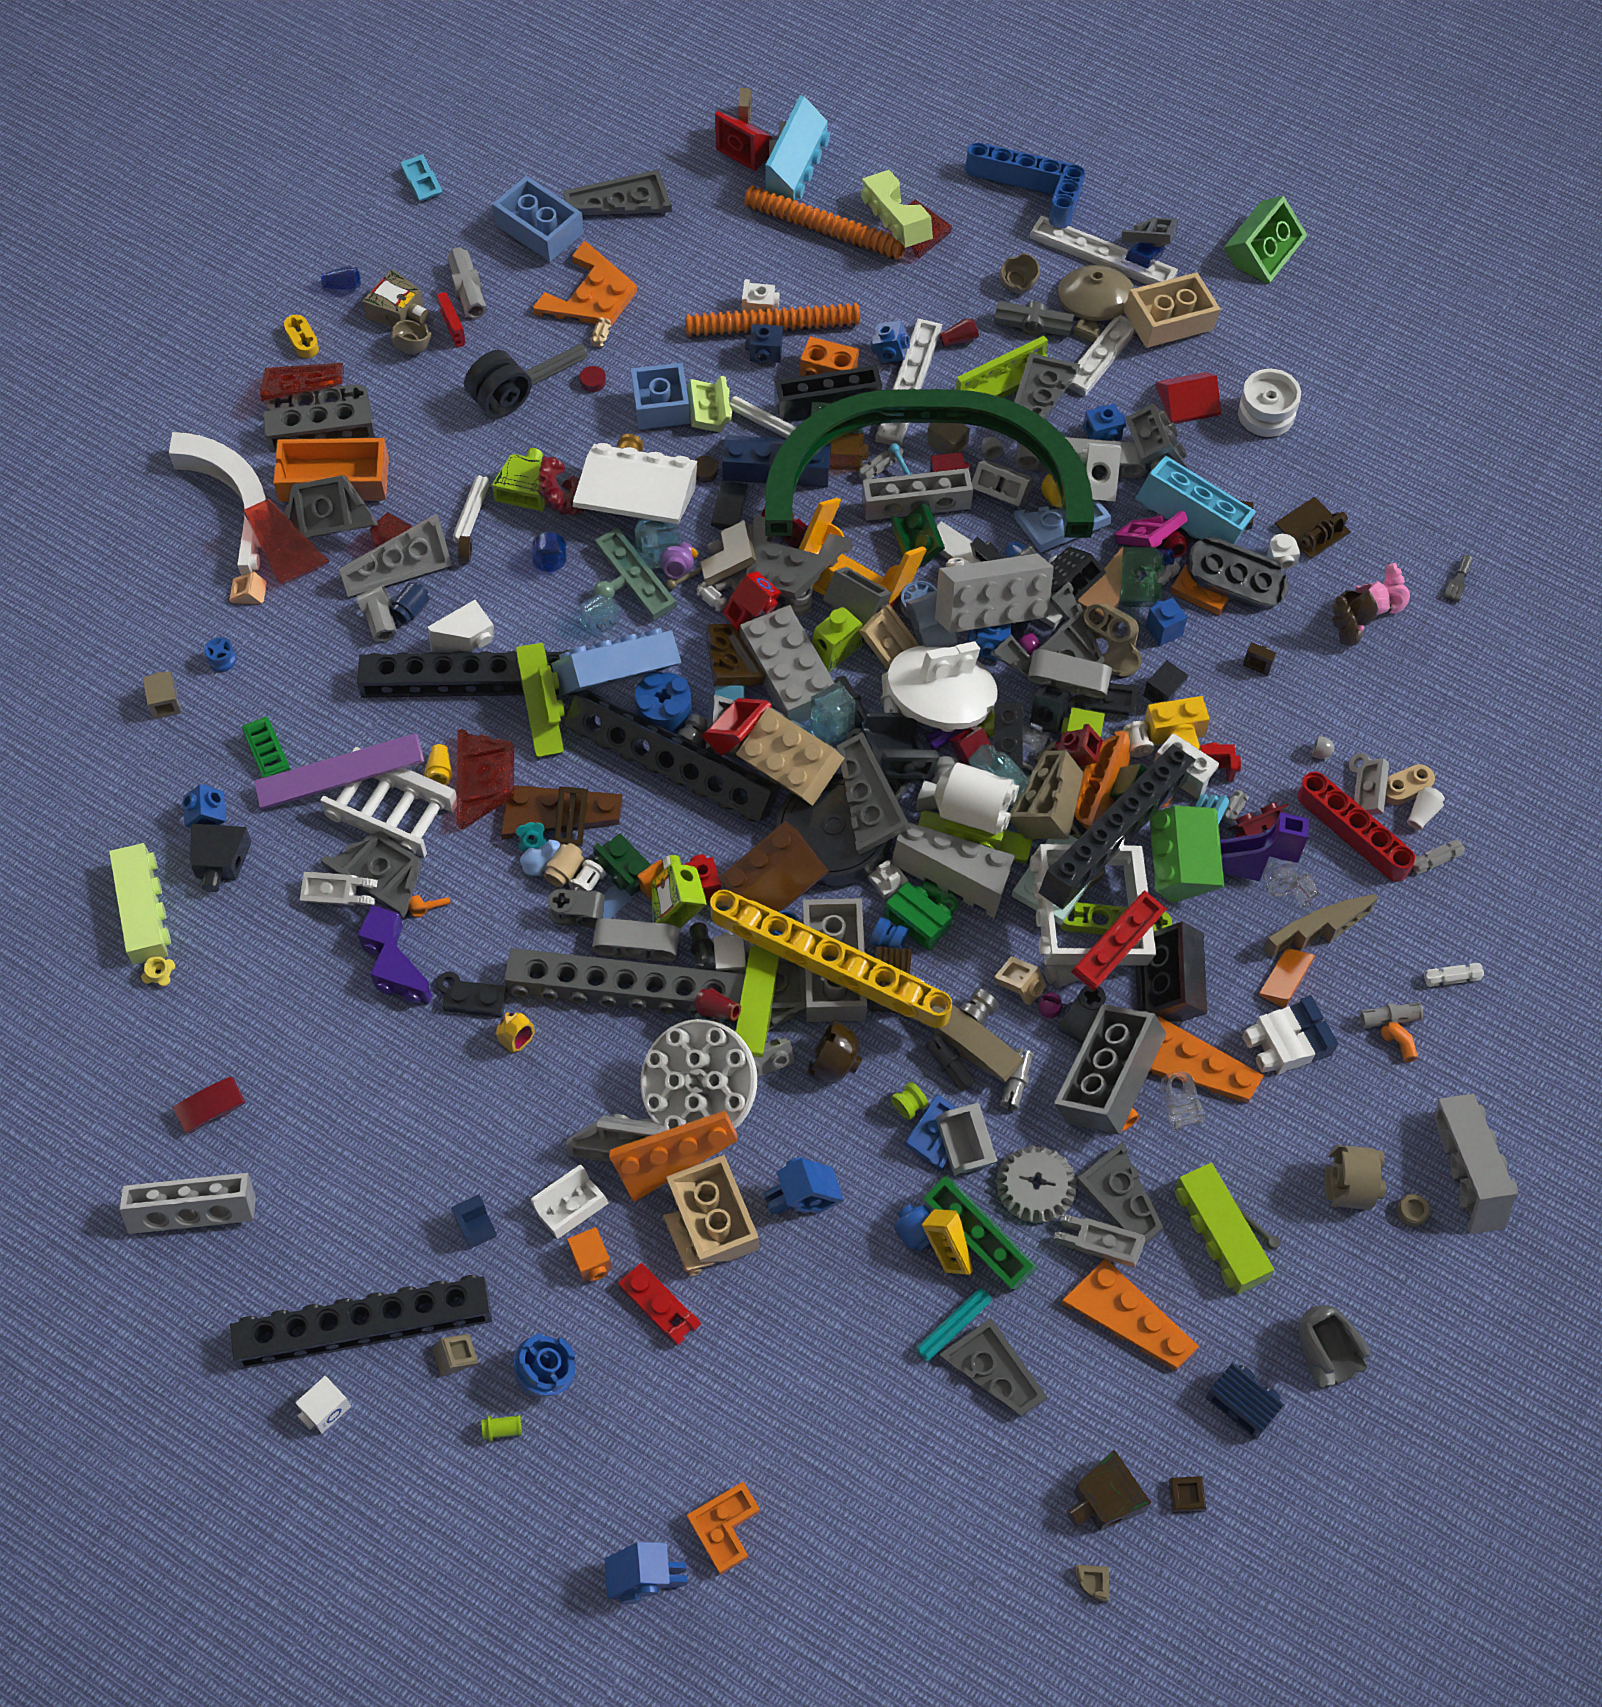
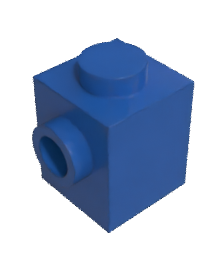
M1172 597L1164 602L1158 601L1149 608L1145 627L1158 645L1162 646L1183 636L1188 617Z

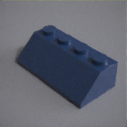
M727 435L724 440L722 457L723 480L767 483L774 458L786 439ZM832 442L821 449L807 464L797 486L828 488Z

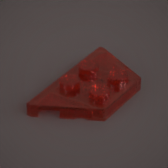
M459 729L457 731L456 824L460 829H465L514 797V746L510 741L495 740L483 734L476 736L468 734L466 730Z

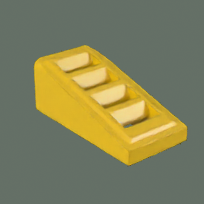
M933 1210L923 1222L922 1227L945 1273L970 1275L973 1272L957 1211Z

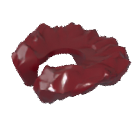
M543 456L541 467L539 468L538 481L540 484L538 491L540 496L543 497L544 503L548 508L559 511L561 515L569 514L572 516L577 513L582 514L585 509L573 507V500L580 479L575 475L568 476L561 486L570 490V492L562 491L557 484L556 477L564 472V464L556 457Z

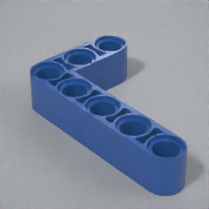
M978 142L970 144L967 149L966 173L983 179L1052 194L1049 223L1056 228H1066L1071 224L1082 194L1085 177L1084 168L1076 164Z

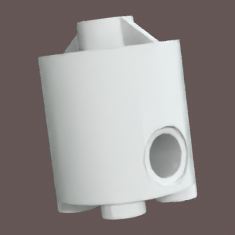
M957 762L940 777L934 797L941 818L997 835L998 832L1001 833L1003 829L1006 830L1008 827L1011 813H1008L1007 810L1010 803L1016 800L1019 785H1015L1013 779L1000 777Z

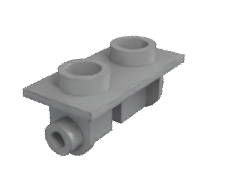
M777 1037L775 1040L767 1042L763 1058L753 1057L757 1077L795 1063L791 1041L787 1040L786 1037L783 1039Z

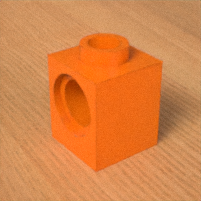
M597 1227L567 1239L570 1252L583 1282L589 1279L590 1281L600 1280L608 1274V1271L612 1270L609 1255Z

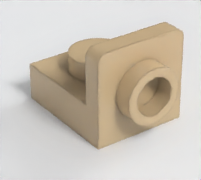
M1013 956L1008 959L994 976L998 985L1019 993L1024 1004L1029 1006L1042 994L1046 987L1044 978L1037 966Z

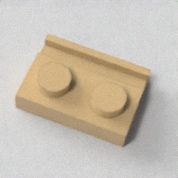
M887 604L883 605L882 609L875 613L859 632L885 668L889 670L890 664L897 655L909 648L920 645L891 605Z

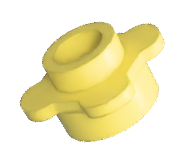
M159 956L150 957L144 965L145 973L141 976L142 981L145 984L153 982L158 983L162 987L167 986L171 981L169 978L170 973L175 969L174 961L171 959L165 960Z

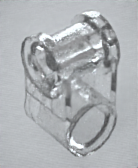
M1183 1071L1166 1074L1162 1078L1160 1086L1171 1129L1174 1132H1178L1181 1127L1196 1123L1199 1126L1204 1125L1205 1115L1192 1076ZM1176 1077L1183 1083V1089L1179 1094L1172 1089V1081ZM1190 1113L1188 1116L1181 1117V1115Z

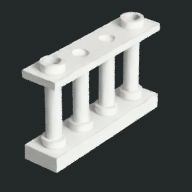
M355 747L353 751L360 750V748ZM406 768L373 777L379 780L380 783L361 812L348 807L347 804L362 781L346 785L336 801L326 796L321 798L325 815L332 821L345 822L369 834L379 832L412 854H417L424 858L427 851L424 840L421 838L439 810L446 809L453 812L458 805L455 789ZM395 787L404 791V795L386 823L371 817L389 788ZM421 798L429 802L428 807L411 834L396 828L414 799Z

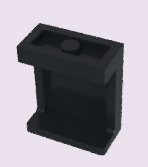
M867 713L860 733L863 732L886 779H932L939 756L936 750L924 749L916 732L918 721L906 717L902 713Z

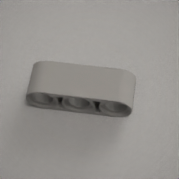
M1038 649L1034 650L1032 654L1028 680L1036 684H1046L1089 697L1105 698L1112 668L1102 663Z
M602 918L598 919L595 924L592 951L598 955L670 962L675 960L677 956L680 930L671 924Z

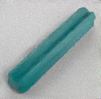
M979 1288L917 1346L916 1351L918 1355L925 1361H929L990 1304L992 1299L990 1294L983 1288Z

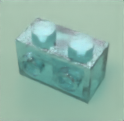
M840 681L811 696V709L809 710L811 724H809V728L812 734L828 745L832 742L843 740L854 729L855 700Z

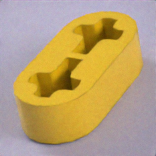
M301 315L287 317L284 321L286 335L296 353L302 358L314 357L319 352L317 338L307 320ZM297 326L301 331L297 332L294 327ZM303 341H306V343H307L309 346L306 347L305 345L302 344V342H303Z

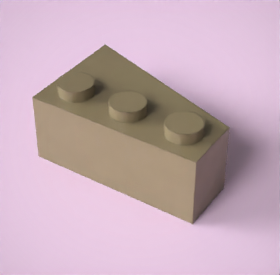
M1066 750L1044 751L1010 811V821L1025 839H1069L1083 771Z

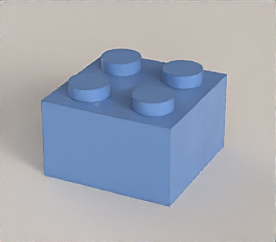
M683 363L631 368L638 430L690 424L689 400Z

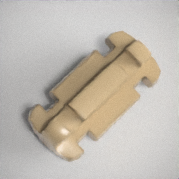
M600 317L593 330V336L590 338L591 345L598 348L604 346L603 343L609 334L608 329L611 328V321L608 318Z

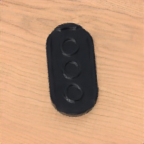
M1208 537L1198 541L1187 553L1186 566L1191 578L1199 586L1258 609H1271L1277 606L1288 593L1289 582L1286 574L1283 575V572L1280 570L1282 567L1275 560L1215 537Z

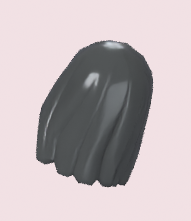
M1319 1305L1311 1307L1302 1315L1298 1327L1300 1343L1309 1371L1319 1388L1332 1387L1335 1383L1338 1385L1345 1383L1347 1379L1355 1378L1357 1372L1367 1370L1366 1358L1370 1356L1369 1347L1361 1334L1338 1308L1329 1305Z

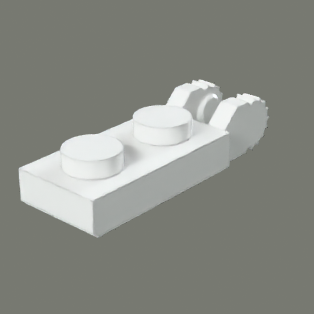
M304 872L300 901L354 906V904L374 905V898L365 895L356 896L357 886L365 888L377 887L378 880L358 878L357 876L346 874Z

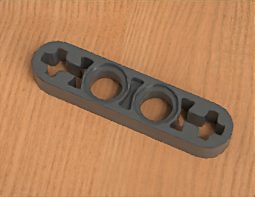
M346 385L273 393L266 399V406L269 411L300 407L298 403L302 400H310V405L324 404L325 399L329 397H335L338 399L336 402L343 401L342 397H345V400L348 401L355 399V396H359V399L369 398L367 389L362 385Z

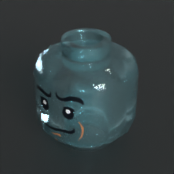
M599 593L581 604L580 611L582 615L578 616V619L586 631L591 629L594 633L601 634L617 624V615L621 613L610 595L605 597V595Z

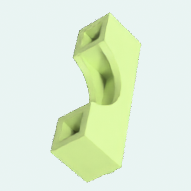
M890 170L862 178L863 189H861V197L863 202L871 207L875 216L878 215L884 227H888L894 238L898 239L905 248L933 239L931 216L921 205L900 204V183Z

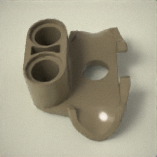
M1107 603L1088 606L1083 617L1088 629L1091 628L1095 640L1103 638L1108 642V650L1102 654L1105 660L1103 664L1112 668V675L1130 676L1134 674L1142 664V656L1135 648L1139 633L1137 621ZM1098 608L1104 613L1102 623L1095 619V612ZM1121 622L1125 623L1128 627L1125 637L1120 635L1118 631V626Z

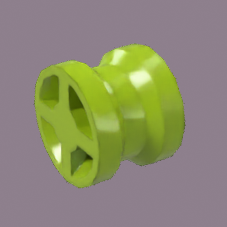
M910 1081L904 1086V1090L901 1093H895L890 1097L895 1109L906 1120H911L918 1109H924L929 1105L921 1089Z

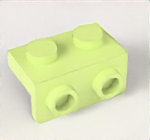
M719 376L715 384L690 379L687 384L691 426L720 433L726 423H729L732 418L726 377Z

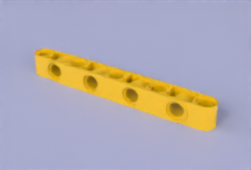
M719 890L712 895L710 899L711 919L716 925L735 933L740 938L930 1027L942 1028L949 1022L952 999L947 993L926 984L921 979L731 891ZM728 906L730 909L721 911L718 907ZM772 931H781L783 934L774 936L770 933ZM834 956L836 960L826 961L823 957ZM887 981L890 985L882 987L877 982ZM939 1006L945 1011L937 1013L931 1010V1008Z

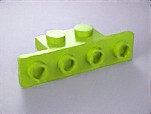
M543 643L518 646L516 653L536 757L560 754L564 751L559 728L560 717L564 716V707L562 700H557L555 689H559L557 672H552L551 666L547 664Z
M922 811L918 824L919 826L1015 855L1014 861L1024 864L1028 862L1033 839H1025L1019 833L1003 830L1001 833L998 832L997 835L981 829L941 818L940 814L929 811Z

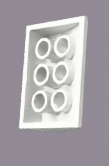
M606 443L593 444L586 457L573 500V507L679 524L695 491L697 461L690 460L685 456H664L660 452H640L631 447L622 449L612 447Z

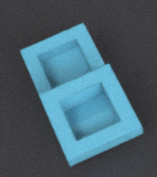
M423 154L400 162L401 169L419 202L443 194L433 170H430Z

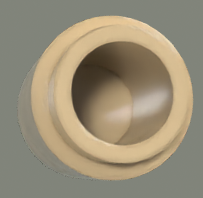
M571 843L567 845L560 844L559 849L545 866L544 877L557 887H563L565 883L568 884L584 862L580 848Z

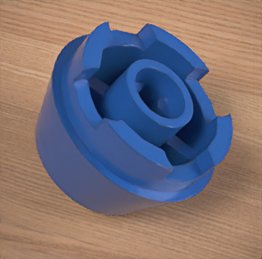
M543 1333L526 1339L517 1348L514 1356V1377L518 1387L525 1394L535 1398H543L562 1393L571 1385L575 1376L574 1359L576 1357L571 1346L561 1337L554 1339L549 1336H542Z

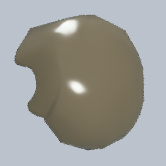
M1021 253L1017 257H1009L1000 269V281L1006 290L1017 294L1030 291L1040 275L1039 263L1035 257L1027 253Z
M403 320L397 322L392 327V343L402 353L409 355L419 354L427 348L430 342L431 332H428L426 324L420 325L414 321Z

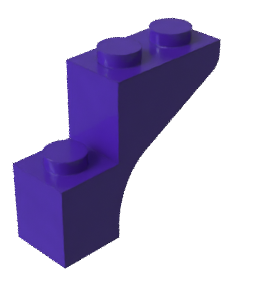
M1280 812L1274 825L1263 833L1220 840L1223 873L1260 882L1269 857L1298 863L1308 839L1309 819Z
M372 905L358 933V938L366 952L372 955H379L370 974L374 986L384 994L396 993L402 995L409 1002L429 1004L432 999V993L427 979L397 947L398 938L403 928L399 913Z

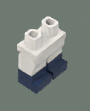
M1312 995L1301 998L1298 1003L1282 1010H1276L1268 1015L1259 1016L1256 1024L1246 1029L1242 1036L1249 1048L1262 1045L1265 1052L1258 1054L1256 1057V1064L1260 1071L1264 1073L1275 1070L1277 1075L1332 1056L1338 1045V1041L1326 1020L1322 1022L1324 1017Z

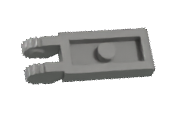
M1062 1215L1060 1219L1061 1225L1078 1231L1079 1235L1077 1237L1067 1233L1055 1232L1054 1242L1067 1248H1076L1077 1251L1136 1268L1145 1243L1144 1235L1088 1218L1081 1219L1070 1215Z

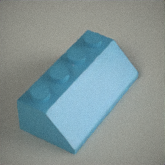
M799 96L765 165L766 190L770 191L771 194L776 193L778 197L782 195L785 199L790 198L792 202L802 199L806 181L810 182L813 175V167L815 164H819L823 146L827 147L830 139V132H827V120L804 96Z
M1166 455L1150 472L1135 498L1141 502L1144 508L1151 511L1154 510L1158 514L1163 515L1165 520L1171 519L1179 511H1185L1188 521L1180 527L1195 539L1203 540L1204 538L1215 537L1232 544L1237 542L1256 513L1252 508Z

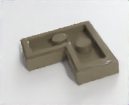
M740 88L738 119L750 124L752 90L750 88Z
M745 520L721 531L724 550L701 561L704 580L708 585L756 563L749 526Z

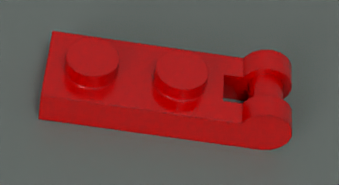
M642 1262L618 1283L619 1288L676 1346H679L685 1340L684 1336L690 1330L695 1331L701 1325L698 1318ZM678 1316L682 1321L674 1327L670 1322Z

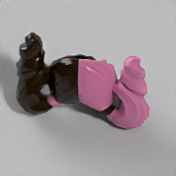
M1396 563L1386 566L1383 584L1377 580L1375 583L1363 584L1361 587L1356 585L1354 591L1346 590L1340 596H1337L1335 599L1336 603L1332 606L1333 613L1335 614L1332 618V624L1339 629L1341 644L1345 646L1357 645L1362 638L1364 626L1371 623L1376 615L1382 613L1396 614L1406 607L1410 593L1409 589L1403 585L1405 580L1401 569L1397 568Z

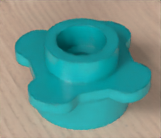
M529 822L518 826L516 834L520 838L519 849L527 851L529 848L543 846L547 842L543 837L544 825Z

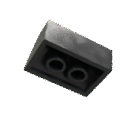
M1183 921L1154 931L1156 955L1148 965H1136L1137 1011L1154 1013L1156 1017L1160 1016L1167 1021L1181 1022L1208 1014L1204 933Z

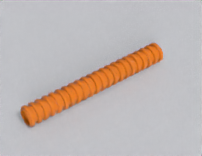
M754 185L750 186L745 194L744 203L746 207L752 206L753 210L759 209L762 213L766 211L767 215L773 214L776 218L780 216V219H787L790 223L794 221L796 225L801 223V226L804 228L807 226L810 230L815 228V231L818 233L821 231L824 235L829 233L832 238L837 236L838 240L844 239L847 243L851 241L852 245L858 244L861 248L865 246L866 250L872 249L875 253L879 251L881 255L887 254L889 258L894 256L895 260H899L905 251L903 244L898 239L896 240L894 236L891 237L890 233L884 234L882 230L877 232L876 228L870 229L868 225L863 227L862 223L855 224L853 220L849 222L845 217L843 219L839 215L834 217V214L831 212L829 214L825 210L820 212V209L817 207L814 209L811 205L806 207L805 203L799 204L797 200L792 202L790 198L785 199L782 195L778 197L776 193L771 194L768 190L757 189Z
M846 303L845 306L838 304L836 307L830 304L829 307L822 305L821 308L814 305V308L806 306V309L798 306V309L790 307V310L782 307V310L774 308V311H770L767 308L766 311L758 309V312H754L751 309L750 312L742 310V313H738L736 310L734 313L726 311V314L718 312L715 315L714 312H710V315L702 313L700 316H698V313H695L694 316L686 314V334L688 337H692V334H696V337H698L700 334L708 336V333H712L713 336L719 332L720 335H723L724 332L732 334L734 331L736 334H739L740 331L747 333L751 330L752 324L783 326L784 331H787V328L795 330V327L803 330V327L811 329V326H815L816 329L819 326L827 328V325H831L832 328L835 325L843 327V324L858 326L860 323V309L857 303H853L851 306L849 303Z

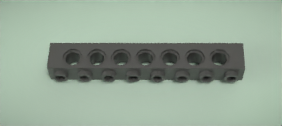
M510 948L504 981L507 992L518 997L534 995L546 1000L561 998L569 999L578 1004L595 1002L605 1007L622 1005L639 1011L648 1008L656 1009L665 1014L683 1012L693 1017H702L695 1010L694 1006L699 991L713 988L740 1004L745 974ZM536 973L544 974L540 979L531 978ZM567 976L573 978L572 981L567 983L560 981ZM594 980L603 981L602 984L598 986L590 985V983ZM624 983H629L632 985L628 989L619 988V986ZM655 986L661 988L656 993L648 991L651 987ZM681 990H688L691 992L687 996H680L677 994ZM719 1018L721 1020L731 1021L730 1019Z

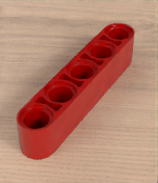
M1315 771L1305 774L1298 790V801L1388 879L1396 882L1405 880L1415 862L1414 852L1326 776ZM1330 806H1334L1338 810L1332 809ZM1351 824L1357 825L1359 828H1355ZM1373 843H1378L1382 847L1375 846ZM1395 861L1402 863L1404 866L1396 864Z

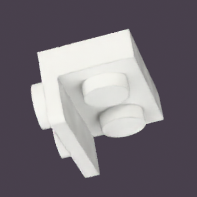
M1172 734L1157 751L1155 761L1172 744L1195 758L1196 761L1187 782L1181 788L1199 800L1200 795L1206 791L1209 778L1218 769L1219 763L1176 734Z

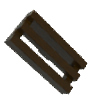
M559 786L554 840L560 844L567 845L571 843L575 846L583 847L588 789ZM565 793H570L566 838H560ZM576 794H582L577 839H572Z

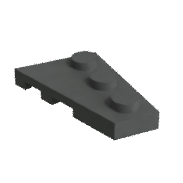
M1122 1141L1077 1177V1183L1117 1227L1144 1235L1145 1246L1162 1232L1163 1225L1149 1195L1143 1189L1139 1180V1174L1135 1165H1132L1127 1154L1128 1150Z

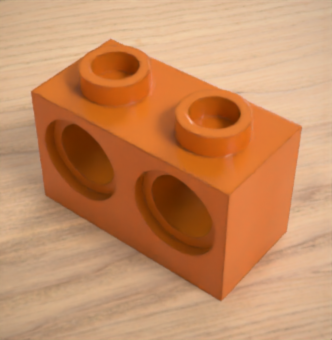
M810 336L800 358V376L858 368L859 349Z

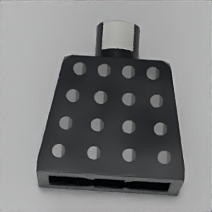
M1067 547L1061 554L1053 556L1049 560V563L1054 567L1051 589L1056 593L1064 584L1069 582L1073 587L1074 591L1072 593L1076 601L1107 573L1091 553L1074 547Z

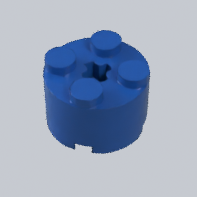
M652 671L647 673L635 691L636 714L673 733L684 728V721L689 714H692L691 691L687 680L669 672L657 673Z

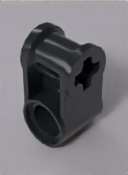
M1084 986L1073 1005L1065 1013L1058 1031L1083 1044L1102 1004H1105L1106 993L1099 986L1095 991H1092L1088 986ZM1092 999L1096 1001L1093 1002L1092 1005L1087 1003L1090 1002Z

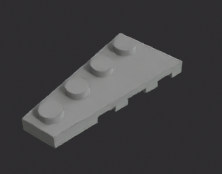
M438 515L431 516L341 567L339 572L347 597L367 592L381 585L387 586L452 566Z

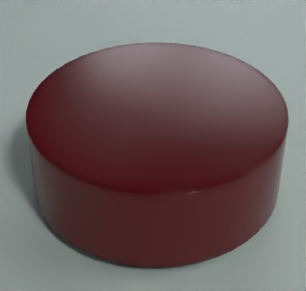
M598 366L586 367L580 373V384L586 391H600L606 385V374Z

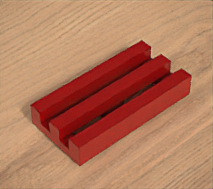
M447 293L437 294L440 313L456 348L465 346L463 327Z

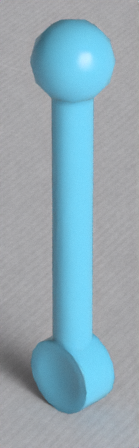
M896 443L891 444L889 447L890 452L895 454L905 475H911L899 453V445Z

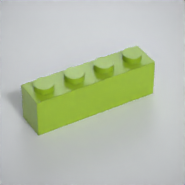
M1213 1163L1206 1164L1179 1177L1175 1187V1196L1182 1207L1186 1206L1191 1215L1190 1221L1194 1230L1198 1234L1201 1233L1204 1237L1209 1256L1212 1260H1217L1225 1284L1229 1288L1232 1287L1236 1295L1268 1281L1275 1269Z

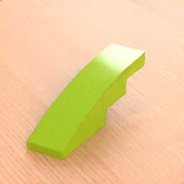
M751 945L740 1002L741 1013L738 1017L736 1033L745 1041L753 1057L763 1058L780 956L759 946Z

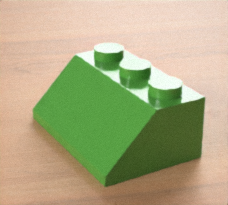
M1283 195L1261 201L1223 248L1236 268L1265 283H1270L1308 235Z
M1172 806L1158 811L1150 819L1155 891L1170 902L1176 903L1223 888L1224 878L1217 810L1206 807Z

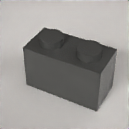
M844 567L834 571L823 600L831 604L830 607L833 610L844 607L864 626L875 613L882 609L883 605H887L892 592L852 569Z

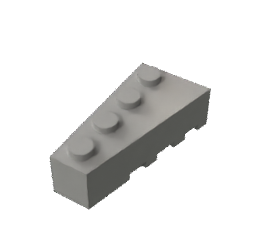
M908 822L911 829L898 835L891 864L923 881L929 879L938 885L937 888L945 893H948L950 890L962 896L964 903L972 907L977 904L986 909L987 915L995 918L1015 855Z

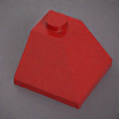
M719 111L715 113L716 150L756 171L769 158V140H772V136L766 131H762Z

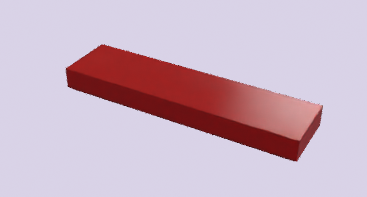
M1144 890L1080 960L1071 973L1092 991H1095L1164 914L1167 908Z

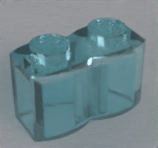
M981 745L969 758V763L974 768L1007 779H1013L1014 784L1019 785L1018 795L1024 791L1029 783L1028 777L1006 753L997 752L991 745Z

